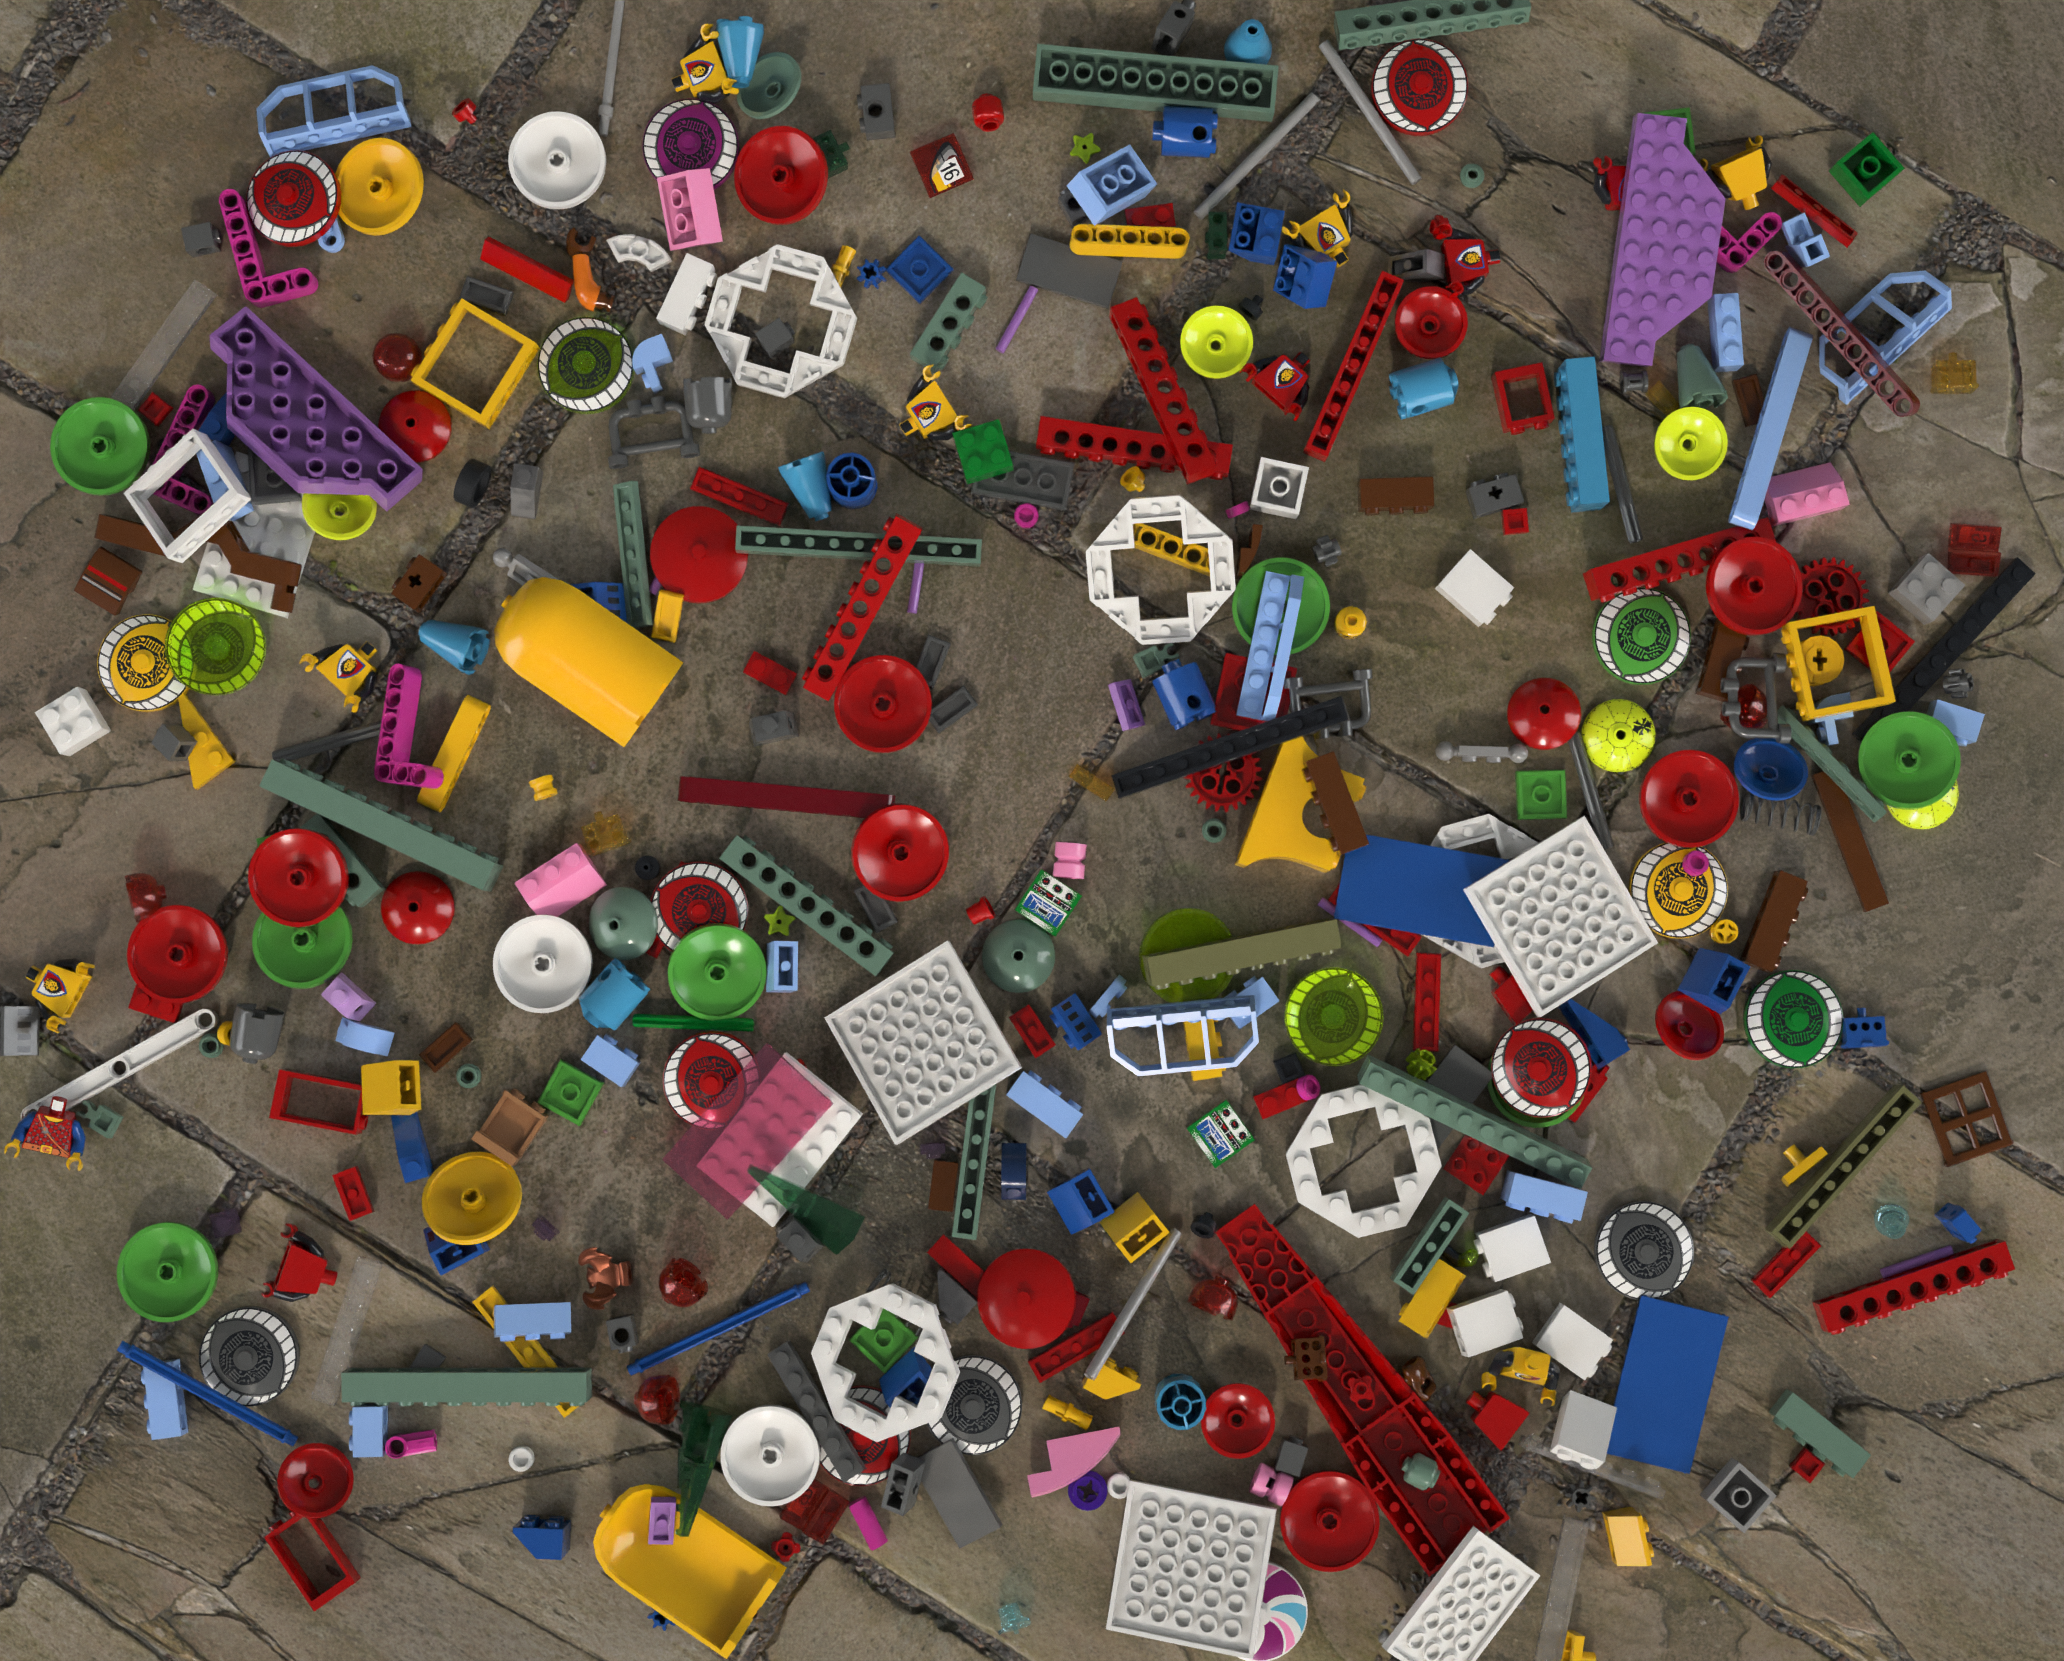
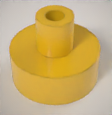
M1131 467L1122 475L1120 484L1129 492L1134 490L1141 492L1145 488L1143 483L1145 474L1139 467Z
M233 1021L223 1022L217 1030L218 1040L224 1045L230 1046Z

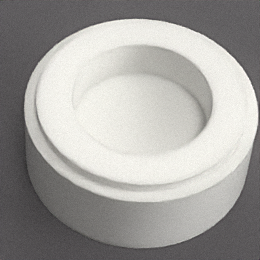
M524 1445L514 1448L509 1455L510 1466L518 1472L528 1470L535 1460L532 1449Z
M1121 1472L1112 1474L1107 1481V1489L1110 1495L1117 1499L1127 1497L1130 1478Z

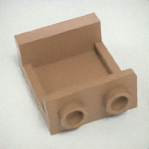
M513 1088L512 1090L505 1089L503 1091V1096L481 1129L476 1131L471 1138L511 1166L517 1165L549 1117V1115L544 1113L546 1109L535 1101L532 1104L524 1099L526 1096L524 1093Z

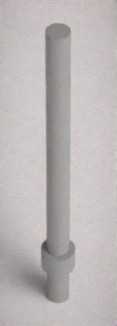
M615 0L603 99L598 111V116L600 117L598 135L602 137L608 136L609 122L613 117L612 98L625 0Z

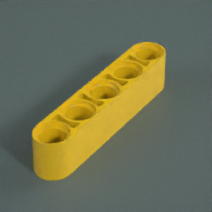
M1078 224L1072 229L1069 246L1072 252L1078 255L1178 259L1186 254L1190 237L1185 229L1176 227L1100 224L1094 226L1093 224ZM1077 238H1084L1086 241H1079ZM1101 239H1108L1110 242H1103ZM1129 239L1132 240L1134 243H1127L1125 240ZM1153 240L1156 241L1158 244H1152L1149 241ZM1177 241L1180 242L1182 245H1176L1173 242Z
M1143 523L1133 524L1136 549L1210 577L1208 548L1198 544H1183L1182 538ZM1144 534H1151L1155 542L1151 545H1146L1142 542L1141 537ZM1169 542L1174 543L1178 550L1173 554L1167 553L1164 545ZM1196 551L1200 555V560L1197 562L1189 561L1187 553Z
M470 695L464 698L432 765L443 771V783L437 789L421 788L417 803L438 813L444 809L489 715L490 704Z

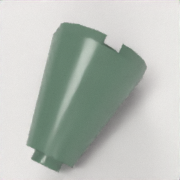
M1694 344L1682 346L1676 354L1679 408L1700 407L1706 409V407L1711 405L1717 408L1725 403L1728 399L1727 391L1701 348L1694 346Z

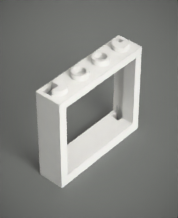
M192 429L186 435L184 434L175 446L168 449L159 461L151 465L148 471L138 480L134 481L133 485L124 492V495L166 557L183 563L251 500V497L208 435ZM202 449L229 490L174 540L147 499Z

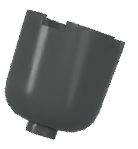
M701 377V381H692V378L683 379L687 422L694 428L702 429V434L717 433V428L725 427L731 420L732 379L724 380V377Z
M238 1003L236 1009H234L230 1034V1047L236 1055L243 1057L242 1061L246 1063L256 1064L258 1060L270 1058L276 1052L285 1012L267 1006V1011L256 1009L257 1004Z

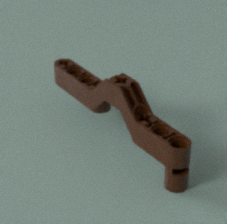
M99 514L94 538L166 556L145 524ZM199 517L189 522L176 532L169 531L174 540L178 536H180ZM227 521L206 542L219 545L231 565L230 573L275 584L270 608L292 613L296 597L294 588L298 587L302 564L250 551L234 523Z

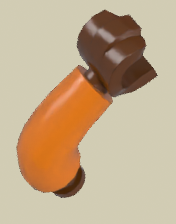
M573 227L566 237V249L573 260V279L576 297L579 303L587 310L593 312L594 308L602 310L603 307L607 309L606 312L610 313L615 295L611 294V297L606 296V292L600 291L601 286L594 282L591 272L589 255L594 248L596 237L591 236L589 244L581 246L575 241L578 232Z

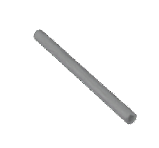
M1326 40L1321 43L1319 49L1411 185L1419 182L1422 179L1330 41Z
M1311 92L1193 211L1194 214L1202 220L1319 102L1318 97Z
M1170 1229V1233L1167 1234L1086 1369L1084 1375L1089 1379H1096L1182 1234L1177 1229Z

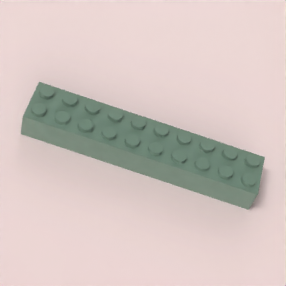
M1037 44L1033 100L1163 112L1164 106L1212 108L1213 113L1218 114V117L1272 122L1275 112L1279 66Z
M281 758L280 762L271 760L259 785L260 787L478 889L492 892L504 865L498 863L500 858L483 851L478 854L476 853V847L461 841L457 844L454 842L455 837L437 830L436 833H433V827L416 820L412 823L410 822L411 817L395 810H392L390 813L388 812V806L371 799L367 802V796L350 789L345 792V786L328 779L322 781L323 776L311 770L303 768L300 771L301 766L283 758Z

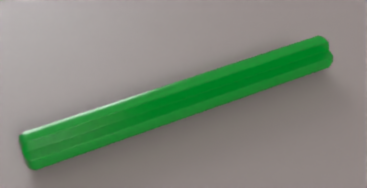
M634 1014L632 1018L634 1027L747 1032L754 1030V1019L726 1018L712 1021L696 1016Z

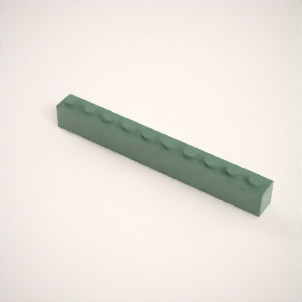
M736 526L735 550L737 553L871 561L874 555L871 551L877 538L882 540L885 534ZM892 536L889 538L888 543L891 547L898 548L902 545V540L898 536ZM919 536L905 563L980 567L982 539ZM880 558L877 560L890 562L887 558Z
M1367 1055L1357 1075L1359 1084L1579 1189L1582 1188L1592 1170L1588 1159L1373 1056Z
M348 1368L341 1372L342 1402H350L351 1406L365 1405V1402H374L375 1406H387L390 1402H399V1406L414 1405V1402H423V1406H436L438 1402H447L448 1406H460L463 1402H472V1406H485L487 1402H496V1406H509L511 1402H521V1406H534L536 1402H545V1406H558L560 1402H569L570 1406H583L585 1402L592 1398V1368Z

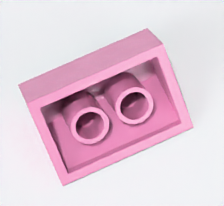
M710 168L687 170L657 178L670 251L723 242Z
M1831 462L1772 476L1764 499L1771 527L1842 510L1850 505L1844 481Z
M575 843L515 882L516 887L536 915L559 917L607 886L582 845Z

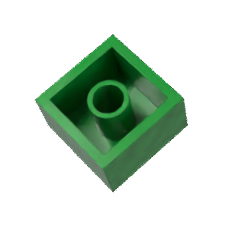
M1872 132L1842 157L1829 170V173L1857 205L1861 207L1905 168Z
M999 419L952 433L967 485L1013 471L1012 459Z

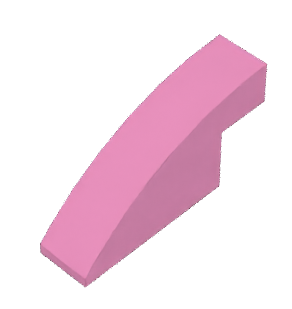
M1120 1427L1047 1440L1052 1471L1027 1475L1032 1498L1061 1489L1078 1480L1094 1468L1117 1442L1121 1435Z

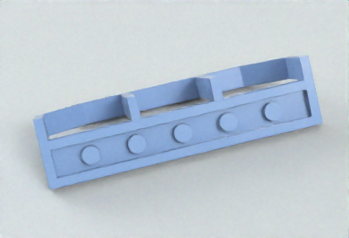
M373 65L278 86L256 108L258 133L270 158L286 151H305L411 127V120L404 105L402 85L399 78ZM376 78L395 88L397 105L356 113L353 82ZM346 84L349 115L314 123L311 92ZM303 94L307 125L267 133L265 117L285 97Z
M1926 270L1890 273L1854 305L1845 316L1851 322L1874 302L1905 325L1903 328L1896 330L1886 344H1882L1879 347L1862 335L1890 366L1952 309L1951 288ZM1925 282L1941 293L1938 296H1934L1920 313L1917 312L1912 317H1909L1880 296L1892 284ZM1842 326L1837 331V334L1840 331L1846 334V331ZM1823 334L1819 337L1820 374L1838 387L1839 400L1847 405L1868 384L1857 371L1849 377L1847 376L1842 379L1825 366V345L1829 340ZM1871 363L1869 366L1870 374L1875 376L1878 372V366L1875 363Z
M1269 571L1265 572L1236 713L1237 716L1266 722L1276 718L1301 603L1303 576L1293 574L1288 576ZM1290 581L1289 597L1284 622L1281 623L1286 594ZM1280 629L1282 630L1280 636L1275 666L1272 667L1278 633ZM1270 673H1273L1266 706L1262 715Z
M1247 995L1107 1009V1033L1110 1056L1137 1076L1237 1067L1259 1043L1255 996ZM1251 1016L1253 1036L1235 1056L1211 1059L1207 1019L1223 1020L1227 1017L1247 1018ZM1188 1021L1190 1023H1197L1201 1021L1206 1060L1167 1063L1162 1024L1173 1025L1177 1022ZM1156 1024L1161 1064L1140 1066L1115 1048L1113 1028L1116 1030H1123L1133 1026L1146 1028Z

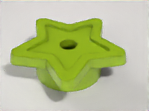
M1093 133L1088 134L1084 138L1074 135L1073 141L1075 146L1071 150L1070 156H1078L1088 164L1090 157L1101 151L1093 143Z
M779 905L774 914L764 915V918L770 924L769 935L780 932L785 936H789V925L796 919L795 916L787 915L781 905ZM779 919L782 921L781 924L777 923Z

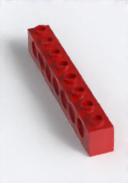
M1381 271L1304 448V454L1323 462L1326 461L1402 287L1403 279Z
M1135 297L1110 307L1109 318L1188 485L1213 475L1218 464L1215 453L1209 451L1206 445L1208 441L1204 430H1199L1196 422H1198L1194 409H1189L1186 402L1188 401L1187 394L1184 388H1180L1176 381L1178 376L1173 366L1170 367L1167 362L1168 354L1165 347L1159 345L1157 330L1154 325H1150L1147 319L1149 315L1146 306L1140 304L1138 298ZM1136 324L1140 326V329L1134 330L1130 328V325ZM1147 345L1150 349L1144 351L1139 346ZM1157 366L1160 370L1154 372L1149 367ZM1167 387L1170 391L1164 393L1158 388ZM1177 408L1180 412L1173 414L1168 409ZM1187 429L1190 433L1182 435L1178 430ZM1196 450L1200 455L1192 456L1188 451Z
M1040 416L1036 449H1039L1042 454L1054 455L1055 452L1064 453L1065 457L1078 459L1079 456H1086L1088 460L1093 462H1102L1103 459L1112 460V464L1126 466L1127 463L1136 464L1140 469H1150L1152 466L1159 467L1160 471L1166 473H1174L1175 470L1180 471L1164 434ZM1064 433L1068 436L1069 440L1064 444H1060L1055 440L1056 435ZM1082 437H1089L1093 443L1090 447H1082L1079 440ZM1111 440L1115 442L1117 447L1113 451H1107L1103 447L1104 442ZM1208 441L1206 445L1209 451L1215 453L1218 462L1214 474L1208 476V478L1213 480H1222L1223 477L1227 478L1233 445ZM1131 444H1136L1140 447L1141 451L1133 455L1128 452L1127 447ZM1161 448L1165 455L1161 458H1155L1152 456L1151 450ZM1196 450L1188 451L1192 456L1200 455Z
M897 513L894 518L889 516L882 529L886 531L883 539L877 538L871 549L874 553L871 561L865 560L859 573L863 575L859 583L853 582L848 591V595L851 596L848 603H842L836 616L840 617L836 625L831 624L824 636L828 638L824 647L819 645L813 656L816 659L812 668L808 666L801 678L805 681L804 689L827 701L830 700L922 531L921 526ZM892 536L900 537L902 545L898 548L891 547L888 543L889 538ZM887 558L891 565L888 569H880L877 566V560ZM869 579H874L878 582L879 587L874 591H870L865 587V582ZM856 601H864L867 604V609L864 612H858L854 609L853 604ZM845 622H851L855 625L856 630L852 633H846L843 631L842 625ZM835 643L841 644L844 648L843 653H832L831 645ZM821 665H829L833 672L827 676L822 675L819 672V667Z
M1766 517L1758 520L1753 530L1740 526L1732 527L1592 568L1583 573V577L1591 601L1600 599L1601 603L1615 599V594L1623 593V596H1628L1638 592L1637 588L1645 586V589L1648 590L1660 586L1659 581L1667 579L1668 583L1681 580V575L1689 573L1690 577L1704 573L1703 568L1710 566L1715 555L1722 549V544L1728 545L1744 537H1763L1775 542L1776 539L1769 518ZM1700 550L1705 553L1706 560L1701 558ZM1678 556L1683 559L1684 567L1678 563ZM1656 563L1662 567V573L1656 570ZM1634 569L1640 574L1639 580L1633 575ZM1611 576L1617 579L1618 586L1612 584Z
M1996 1239L1916 1268L1813 1301L1812 1303L1821 1329L1828 1333L1831 1332V1335L1845 1332V1327L1851 1325L1855 1327L1866 1325L1869 1323L1868 1319L1874 1317L1883 1319L1891 1316L1892 1311L1913 1309L1916 1307L1915 1303L1921 1301L1930 1303L1938 1300L1939 1295L1962 1292V1287L1968 1285L1977 1287L1985 1284L1986 1279L2007 1277L2009 1275L2008 1272L2015 1270L2006 1241ZM1986 1258L1988 1261V1266L1985 1270L1982 1271L1980 1268V1262L1982 1259ZM1963 1266L1965 1274L1962 1278H1958L1956 1274L1957 1269ZM1937 1274H1940L1942 1281L1940 1285L1935 1287L1933 1279ZM1917 1282L1918 1291L1915 1294H1911L1910 1286L1912 1283ZM1890 1290L1895 1292V1298L1892 1302L1887 1301V1293ZM1871 1298L1872 1306L1870 1309L1865 1310L1863 1303L1865 1299ZM1847 1305L1849 1314L1842 1318L1840 1310L1843 1306Z

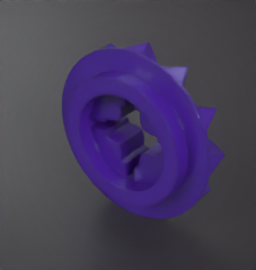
M1089 1471L1078 1480L1069 1484L1068 1495L1073 1505L1085 1511L1095 1510L1104 1503L1107 1497V1484L1100 1474L1095 1471ZM1091 1480L1092 1490L1098 1494H1088L1085 1500H1083L1084 1491L1078 1486L1086 1487Z

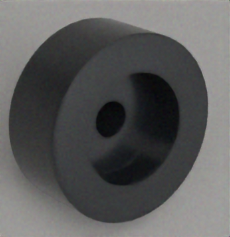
M1255 295L1252 300L1244 297L1238 304V307L1249 318L1257 321L1263 313L1259 307L1263 299L1258 295Z
M643 856L635 864L636 874L644 880L655 879L661 870L659 861L652 856Z
M1205 1212L1203 1215L1194 1217L1190 1228L1195 1235L1209 1239L1213 1237L1217 1224L1213 1220V1215Z

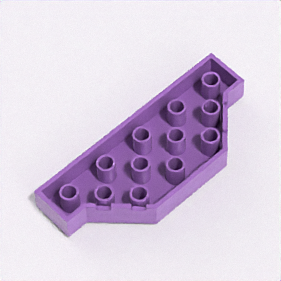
M1637 113L1633 116L1599 362L1642 367L1652 366L1656 341L1712 297L1725 197L1684 145L1687 118Z
M245 306L209 335L210 349L227 364V428L297 493L369 495L383 509L388 511L422 482L423 469L249 308Z

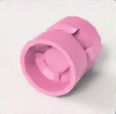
M1056 842L1055 856L1058 858V861L1054 863L1053 877L1084 879L1085 865L1081 861L1086 859L1087 845Z
M1261 1462L1252 1478L1249 1493L1260 1498L1267 1496L1269 1502L1281 1507L1288 1497L1294 1477L1282 1471L1275 1473L1273 1467ZM1269 1479H1272L1270 1487L1267 1488L1266 1485Z

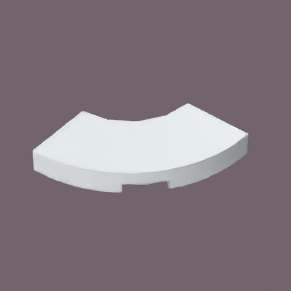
M623 234L606 240L618 263L627 260L638 261L645 265L650 272H653L672 262L668 253L651 239L634 234Z

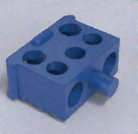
M1857 1008V1018L1843 1019L1841 1048L1884 1047L1889 1044V1041L1886 1039L1884 1016L1866 1017V1008Z
M1947 1203L1934 1214L1953 1237L1970 1244L1977 1240L1975 1236L1982 1231L1967 1211L1959 1205Z

